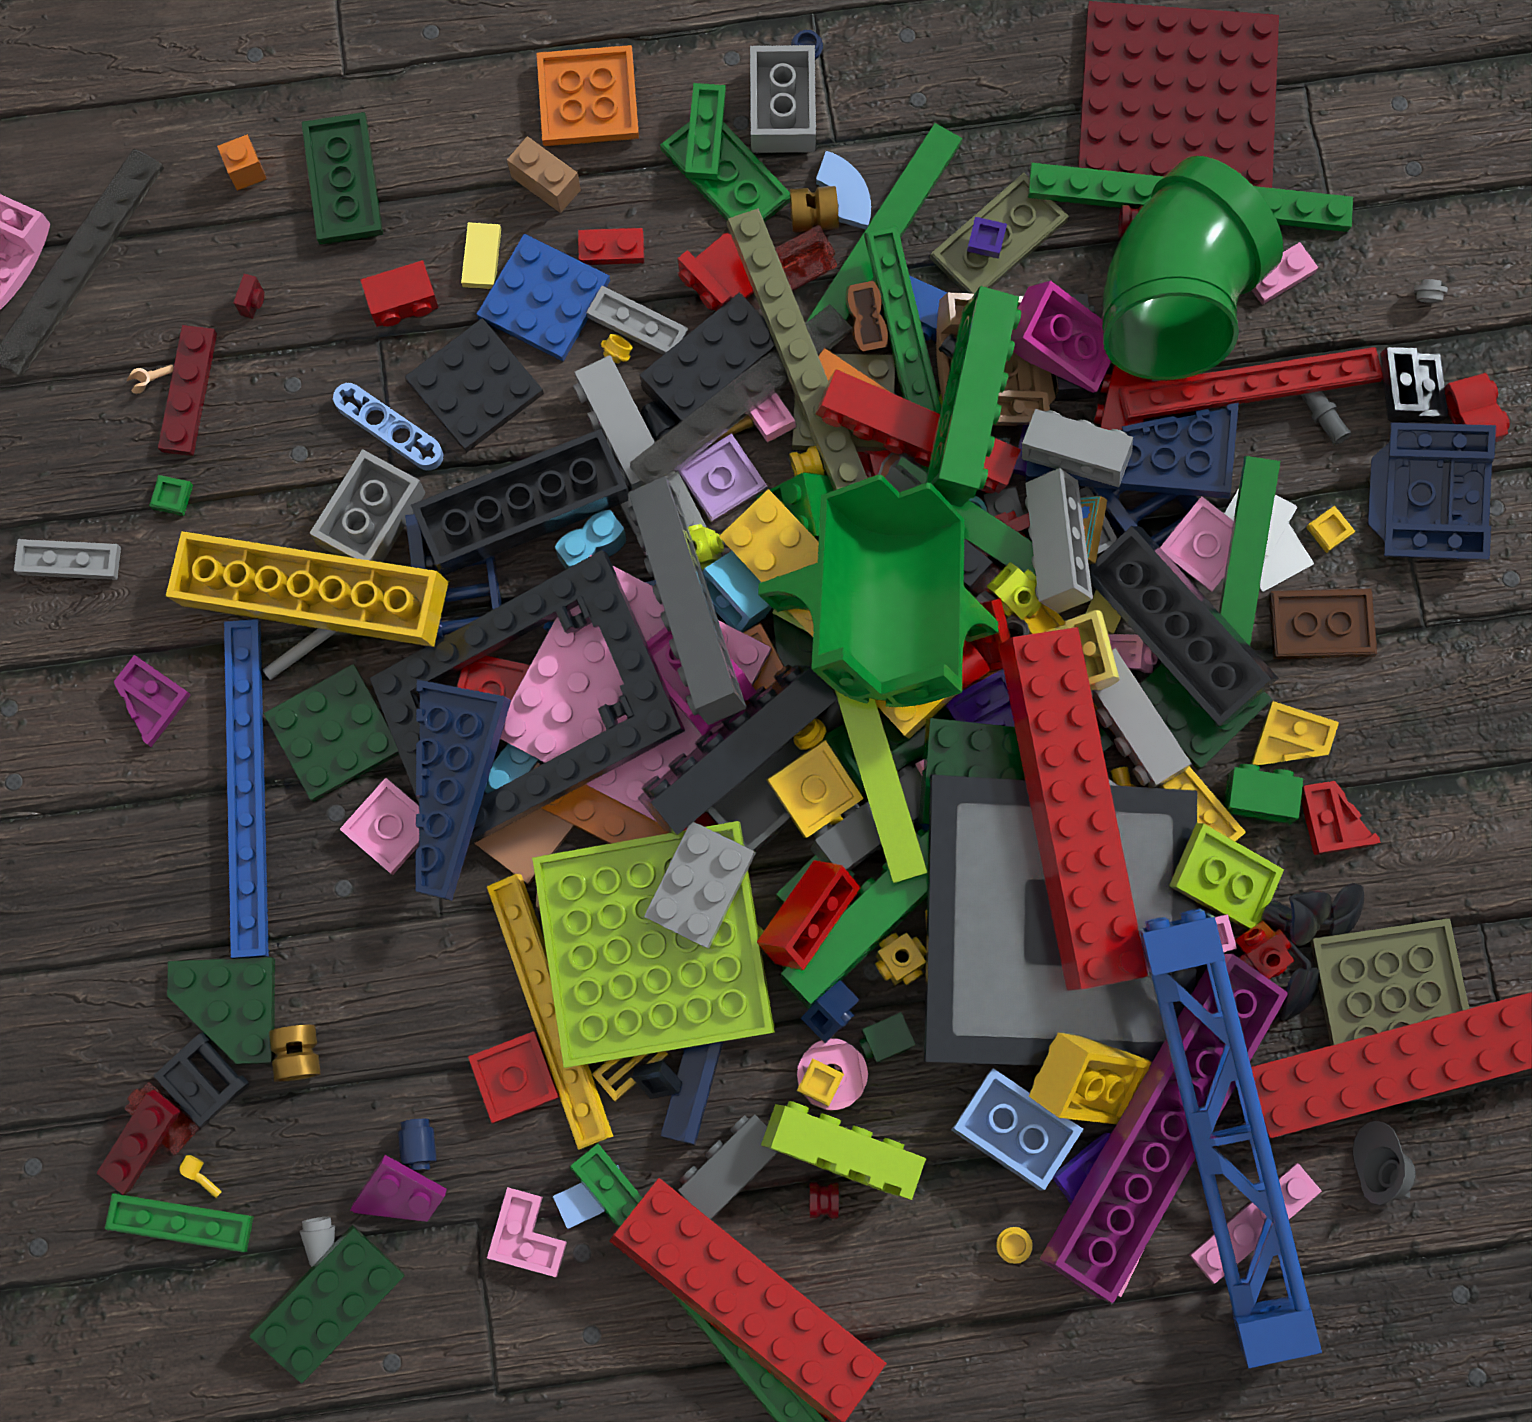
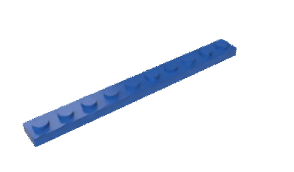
M258 619L225 621L231 958L269 957L261 622Z

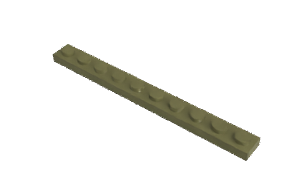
M759 208L728 218L726 224L833 490L867 479L848 429L843 426H830L822 421V417L815 414L828 384V379Z

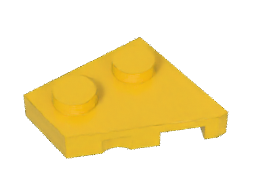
M1272 701L1251 764L1257 766L1329 755L1339 722Z

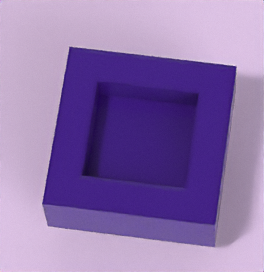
M975 217L967 252L999 259L1007 224Z

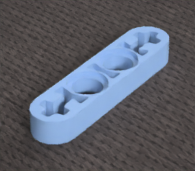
M344 383L336 388L333 393V400L338 411L419 468L433 470L441 465L443 451L440 444L433 437L353 383ZM354 394L356 402L362 406L360 412L350 402L345 405L342 398L345 395L351 397ZM374 410L384 413L383 421L377 425L368 424L366 421L367 415ZM405 428L410 431V437L406 442L397 443L393 441V433L397 429ZM416 442L426 451L433 448L432 451L435 456L432 459L426 457L422 460L421 452L414 447Z

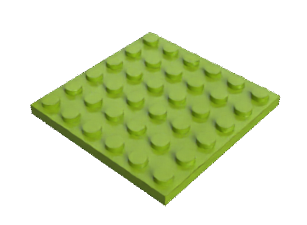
M739 821L706 827L744 846ZM686 830L678 835L667 833L532 857L564 1068L775 1033L761 947L757 943L759 934L748 870L710 948H706L644 917Z

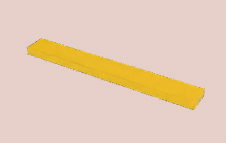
M514 874L487 886L574 1140L578 1150L609 1139L613 1137L588 1064L568 1068L563 1066L545 940L522 875Z

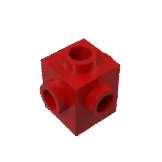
M1261 921L1235 939V942L1243 952L1239 959L1268 979L1279 976L1287 969L1288 965L1294 962V959L1287 951L1292 947L1289 940L1280 929L1274 932L1264 921Z

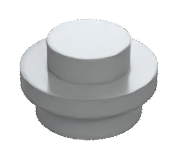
M1424 279L1421 280V285L1414 286L1413 292L1417 293L1416 301L1440 303L1443 302V297L1447 294L1448 288L1441 286L1442 281Z

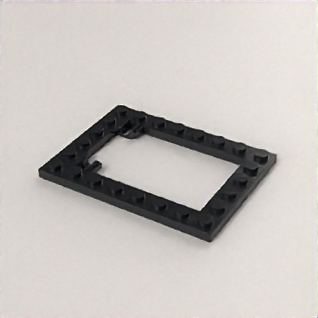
M603 550L435 641L434 647L426 646L370 677L416 795V743L420 741V723L416 721V709H420L416 696L419 693L417 692V680L437 683L556 617L559 618L564 632L567 634L576 632L591 623L595 628L599 626L624 683L620 685L623 695L618 697L619 702L613 705L605 704L598 708L606 731L484 795L469 846L685 732L608 554ZM579 605L581 613L572 616L570 610ZM624 715L627 716L628 719L618 723V718Z

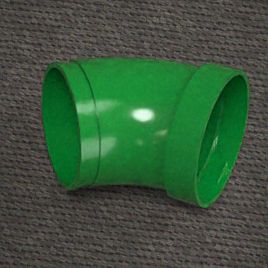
M1191 156L1182 160L1156 183L1151 199L1145 203L1126 229L1108 269L1103 293L1102 311L1104 349L1109 359L1121 370L1145 379H1183L1198 375L1215 367L1234 349L1239 334L1237 300L1240 294L1248 293L1260 284L1279 266L1283 256L1282 234L1272 210L1257 189L1236 170L1216 159L1205 156Z

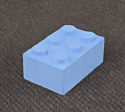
M992 1068L951 1131L1038 1190H1045L1083 1131V1128L1069 1119L1058 1118L1031 1099L1028 1091Z

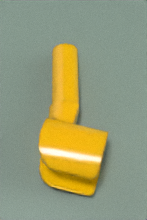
M192 1155L185 1156L180 1165V1173L199 1183L212 1196L217 1198L222 1191L204 1175L199 1173L204 1162Z

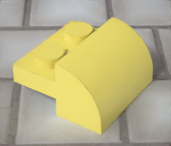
M1094 610L1065 621L1066 625L1049 630L1055 631L1078 627L1091 690H1103L1120 680L1101 611Z

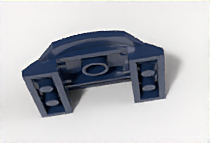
M1391 423L1390 442L1371 459L1368 526L1385 541V557L1446 559L1468 562H1488L1490 560L1491 526H1489L1492 463L1495 458L1496 425Z

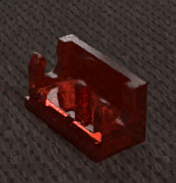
M820 225L775 248L792 291L837 267L833 257L835 251Z

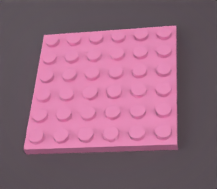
M613 566L647 642L665 627L661 618V612L665 611L663 604L660 605L657 601L651 585ZM579 605L570 610L572 616L581 613ZM556 617L510 703L500 737L501 740L546 763L606 731L598 708L605 704L613 705L619 702L618 697L623 695L620 685L624 683L599 626L595 628L591 623L576 632L567 634L564 632L559 618ZM719 621L730 658L744 672L753 686L772 648ZM673 701L685 732L592 780L586 785L655 820L638 799L644 793L641 788L653 777L658 775L661 778L671 769L668 765L682 753H685L687 756L697 748L695 742L702 735ZM624 715L618 718L617 721L621 723L628 718ZM718 723L710 731L715 733L723 726V723Z

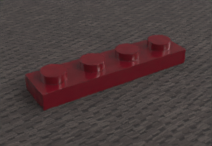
M182 325L158 449L163 453L194 456L217 338L215 329Z

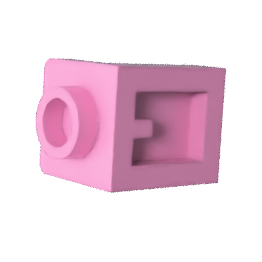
M1108 634L1112 650L1116 648L1129 670H1139L1144 673L1153 672V665L1157 663L1158 657L1138 635Z

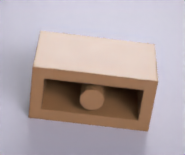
M528 136L507 159L511 177L560 213L581 191L578 173Z

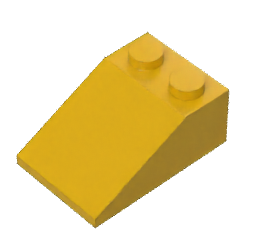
M1058 1032L1055 1040L1049 1047V1053L1040 1072L1035 1077L1034 1086L1029 1097L1058 1118L1117 1124L1152 1062L1143 1057L1082 1036Z

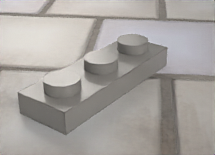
M601 286L586 312L587 318L662 355L689 334L687 327L604 286Z
M18 539L14 572L17 575L117 580L121 547L118 544Z

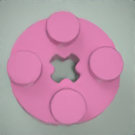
M830 1039L826 1044L821 1040L813 1044L803 1054L797 1070L798 1085H800L812 1058L827 1066L834 1065L836 1070H842L844 1074L829 1107L804 1095L812 1105L824 1110L836 1111L851 1106L861 1097L867 1083L868 1070L864 1057L852 1045L840 1039Z

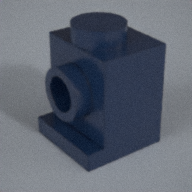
M839 980L809 1008L801 1019L826 1044L838 1030L842 1029L854 1017L850 1010L856 1006L859 999Z

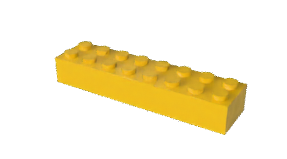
M769 489L719 536L761 582L818 563L819 542ZM802 609L788 610L813 637V619L810 611ZM956 695L908 707H886V701L876 699L875 701L877 707L904 736L910 739L926 724V719L932 718Z
M181 531L166 597L184 607L434 647L449 581L434 570Z

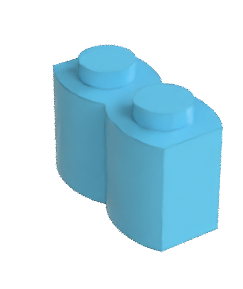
M611 510L601 511L593 515L585 523L583 529L573 530L557 542L555 550L558 559L565 569H568L601 550L605 551L609 557L618 552L625 544V531Z

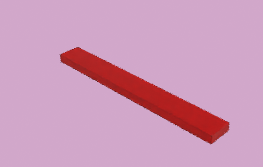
M1376 347L1198 374L1183 379L1159 380L1121 386L1118 392L1125 421L1127 422L1223 407L1235 403L1242 404L1381 382L1383 374Z

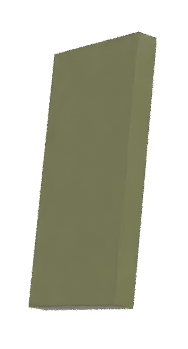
M1025 173L1021 174L930 254V259L964 293L974 294L980 286L991 289L1068 221L1069 216L1054 201L1028 198L1029 177ZM975 217L1007 224L999 259L967 252Z

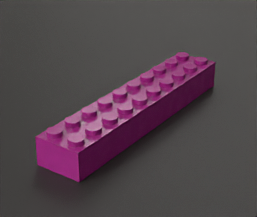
M1224 954L1249 1060H1251L1288 993L1234 954ZM1206 968L1191 996L1210 1014L1217 1013L1218 1009L1208 968ZM1185 1006L1177 1022L1198 1107H1202L1208 1096L1225 1043ZM1167 1038L1039 1259L1096 1298L1110 1303L1115 1302L1196 1158ZM1235 1081L1230 1083L1219 1115L1236 1087Z

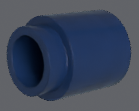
M411 1119L401 1122V1130L398 1131L401 1164L415 1172L430 1170V1164L437 1162L434 1128L430 1127L429 1119Z

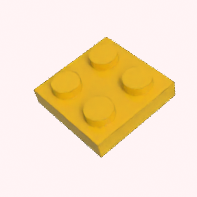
M826 740L820 742L766 779L804 838L809 837L864 799Z

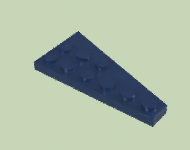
M1239 403L1227 405L1226 409L1209 412V409L1196 411V415L1182 418L1171 416L1122 426L1121 431L1133 437L1131 457L1119 487L1071 473L1068 474L1078 480L1079 486L1230 499ZM1027 461L1026 482L1056 469Z
M417 680V692L420 693V709H416V721L420 723V741L416 743V796L419 797V814H416V827L419 828V847L416 849V892L452 901L511 700L501 695Z

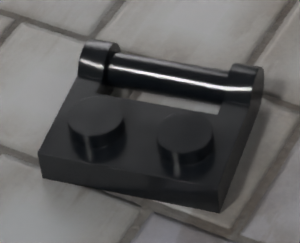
M204 1032L194 1037L153 1075L201 1128L250 1085L243 1075L239 1077L209 1044L211 1040ZM199 1053L228 1085L221 1093L190 1060Z

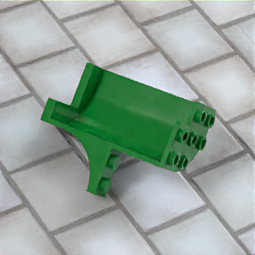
M875 475L821 495L818 563L761 582L758 587V595L777 612L790 609L810 611L814 631L812 670L837 692L868 704L869 698L886 701V707H908L930 703L962 693L964 641L971 642L998 633V621L964 587L965 519L931 483H924L898 492L884 476Z

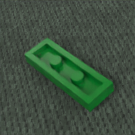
M693 83L685 178L718 180L726 85Z

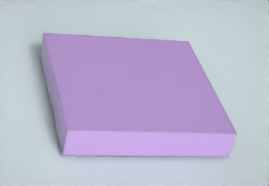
M732 433L676 467V471L678 470L684 484L711 524H714L768 490V486Z

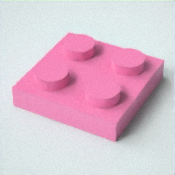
M1201 496L1160 548L1178 567L1212 592L1225 576L1233 520Z
M385 778L340 830L389 873L394 875L419 846V828L416 827V814H419V806Z

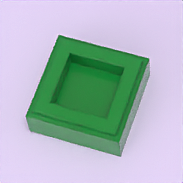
M158 475L149 506L153 510L184 516L193 484L190 481Z

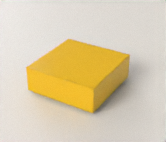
M1335 506L1313 520L1306 527L1326 553L1355 533V530Z
M812 1058L797 1092L829 1107L844 1074Z

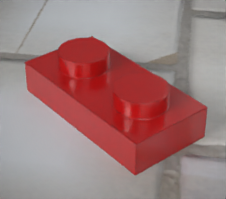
M643 228L578 230L579 261L587 265L644 263Z

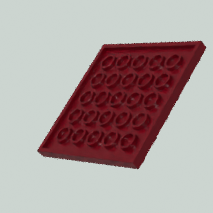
M1089 1L1086 18L1078 168L1164 177L1182 160L1191 156H1205L1230 166L1253 186L1272 188L1279 15Z

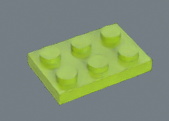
M1196 823L1169 886L1220 915L1228 914L1230 921L1250 930L1261 922L1263 911L1271 902L1284 869L1203 823Z

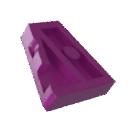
M135 655L114 680V684L120 696L123 697L126 708L131 718L135 721L143 741L150 747L154 745L191 696L185 689Z
M384 1155L354 1200L350 1211L359 1214L427 1222L443 1200L447 1189Z

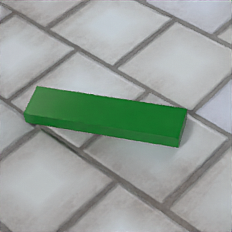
M112 1193L105 1230L247 1252L254 1216Z

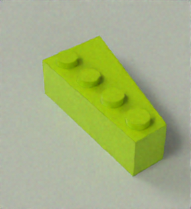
M789 1101L787 1106L775 1104L761 1143L762 1146L887 1194L912 1200L926 1158L903 1150L905 1145L894 1140L884 1138V1141L881 1142L871 1138L873 1133L863 1128L853 1126L849 1130L839 1126L841 1120L823 1113H821L819 1118L807 1114L809 1108L792 1101Z

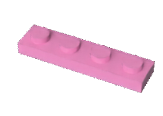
M1295 1163L1279 1177L1289 1219L1322 1192L1298 1163ZM1252 1202L1248 1203L1227 1222L1237 1264L1255 1250L1266 1215ZM1212 1234L1189 1256L1212 1284H1215L1224 1276L1215 1235Z

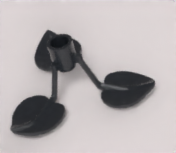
M1351 883L1342 888L1336 895L1333 903L1328 893L1314 890L1289 896L1291 908L1274 900L1263 911L1261 921H1264L1273 931L1276 932L1280 929L1292 945L1289 949L1302 963V968L1297 969L1288 982L1286 988L1288 995L1283 1002L1280 1020L1287 1021L1304 1011L1314 1000L1319 990L1320 970L1316 967L1311 968L1310 961L1294 944L1301 946L1310 942L1321 924L1330 925V936L1348 934L1357 924L1363 910L1364 887L1360 884Z

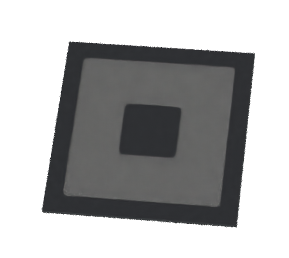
M930 775L924 1062L1043 1066L1049 1053V1047L1055 1040L1058 1032L1082 1036L1153 1062L1166 1040V1034L1150 972H1148V977L1083 990L1067 991L1026 780ZM1110 785L1138 928H1145V921L1166 916L1169 922L1180 920V913L1197 909V902L1171 888L1169 885L1197 823V790ZM1196 967L1168 973L1190 995L1193 993L1196 987ZM1180 1001L1173 1002L1177 1019L1185 1007Z

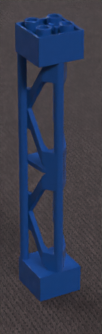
M1199 908L1180 913V920L1169 922L1166 916L1145 921L1146 927L1139 929L1140 938L1161 1013L1232 1304L1231 1311L1242 1354L1248 1368L1322 1353L1215 916L1209 913L1205 914V911ZM1207 964L1218 1012L1210 1014L1168 973ZM1173 1002H1182L1225 1043L1208 1096L1202 1107H1198ZM1235 1081L1246 1124L1213 1132L1230 1083ZM1250 1140L1260 1182L1254 1184L1250 1182L1214 1146ZM1215 1174L1225 1175L1266 1215L1246 1276L1241 1279ZM1278 1255L1288 1296L1256 1303L1272 1258Z

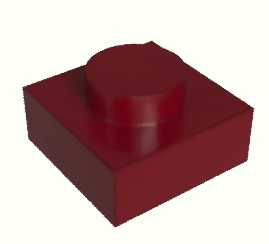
M243 274L233 303L241 316L253 319L256 309H260L263 304L264 290L256 276Z

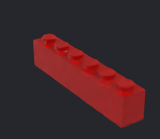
M836 369L828 381L815 414L822 417V421L830 426L846 427L853 430V434L860 439L876 440L883 443L887 450L897 454L904 452L915 457L917 463L929 467L940 414ZM995 438L991 455L985 458L984 468L988 469L986 483L983 489L979 490L993 494L996 492L999 494L1008 485L1021 449Z

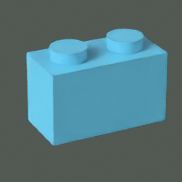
M730 551L704 568L703 575L714 609L728 626L743 633L764 619L772 607L758 595L760 580L733 551Z

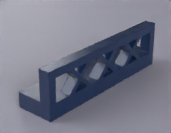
M724 1041L685 1048L677 1075L682 1081L679 1094H674L671 1097L661 1137L696 1145Z

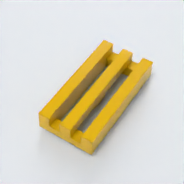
M657 1052L658 1054L647 1064L663 1061L668 1056L667 1052ZM648 1054L634 1056L608 1080L603 1075L621 1059L606 1061L592 1075L616 1102L636 1082L629 1078L616 1091L612 1086Z

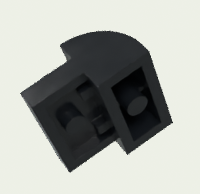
M1386 347L1380 353V363L1388 420L1392 423H1409L1412 420L1443 421L1447 418L1448 409L1440 354L1417 353V348Z

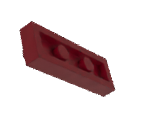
M156 1090L146 1093L97 1171V1174L122 1195L131 1191L181 1111Z

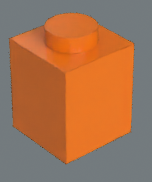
M248 134L217 146L226 170L237 191L267 179Z

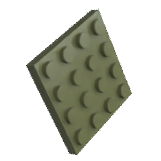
M1450 918L1314 938L1310 941L1315 967L1320 970L1319 989L1331 1046L1469 1009Z

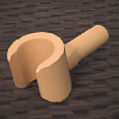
M169 365L148 372L144 369L136 368L132 370L126 381L132 379L139 380L141 383L136 384L131 391L132 393L140 394L145 390L150 381L173 373L174 367Z

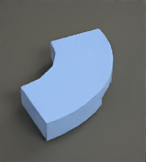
M826 151L816 178V184L821 187L836 186L839 222L866 230L870 224L871 200L864 179L848 161Z

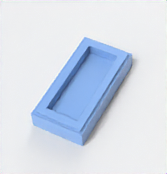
M582 1183L553 1196L567 1229L605 1212Z

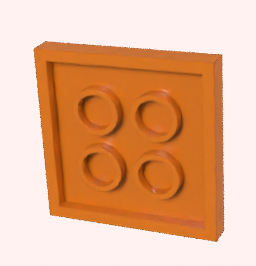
M632 45L537 53L543 146L639 139Z

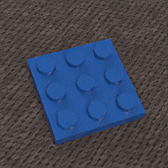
M524 234L477 312V317L479 320L483 318L487 324L564 362L589 319L586 314L601 286H608L610 276Z

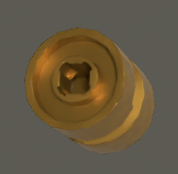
M836 186L817 187L813 193L808 188L790 189L793 232L811 231L815 225L820 230L839 228Z
M295 1025L269 1031L271 1051L277 1054V1058L272 1061L274 1081H293L321 1075L319 1055L313 1053L312 1050L317 1045L315 1025ZM302 1046V1052L287 1054L286 1048Z

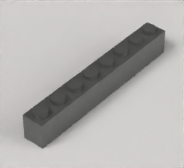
M663 476L628 492L632 503L628 510L636 526L639 525L640 532L636 533L637 540L644 552L647 551L648 558L644 559L645 566L652 578L655 577L656 584L652 586L653 592L659 604H663L665 609L664 612H661L662 621L669 632L671 631L673 639L669 640L671 650L674 656L681 661L682 666L678 668L679 676L684 686L689 687L690 695L686 696L687 703L695 716L699 714L707 725H710L746 709V705L678 494L668 479Z

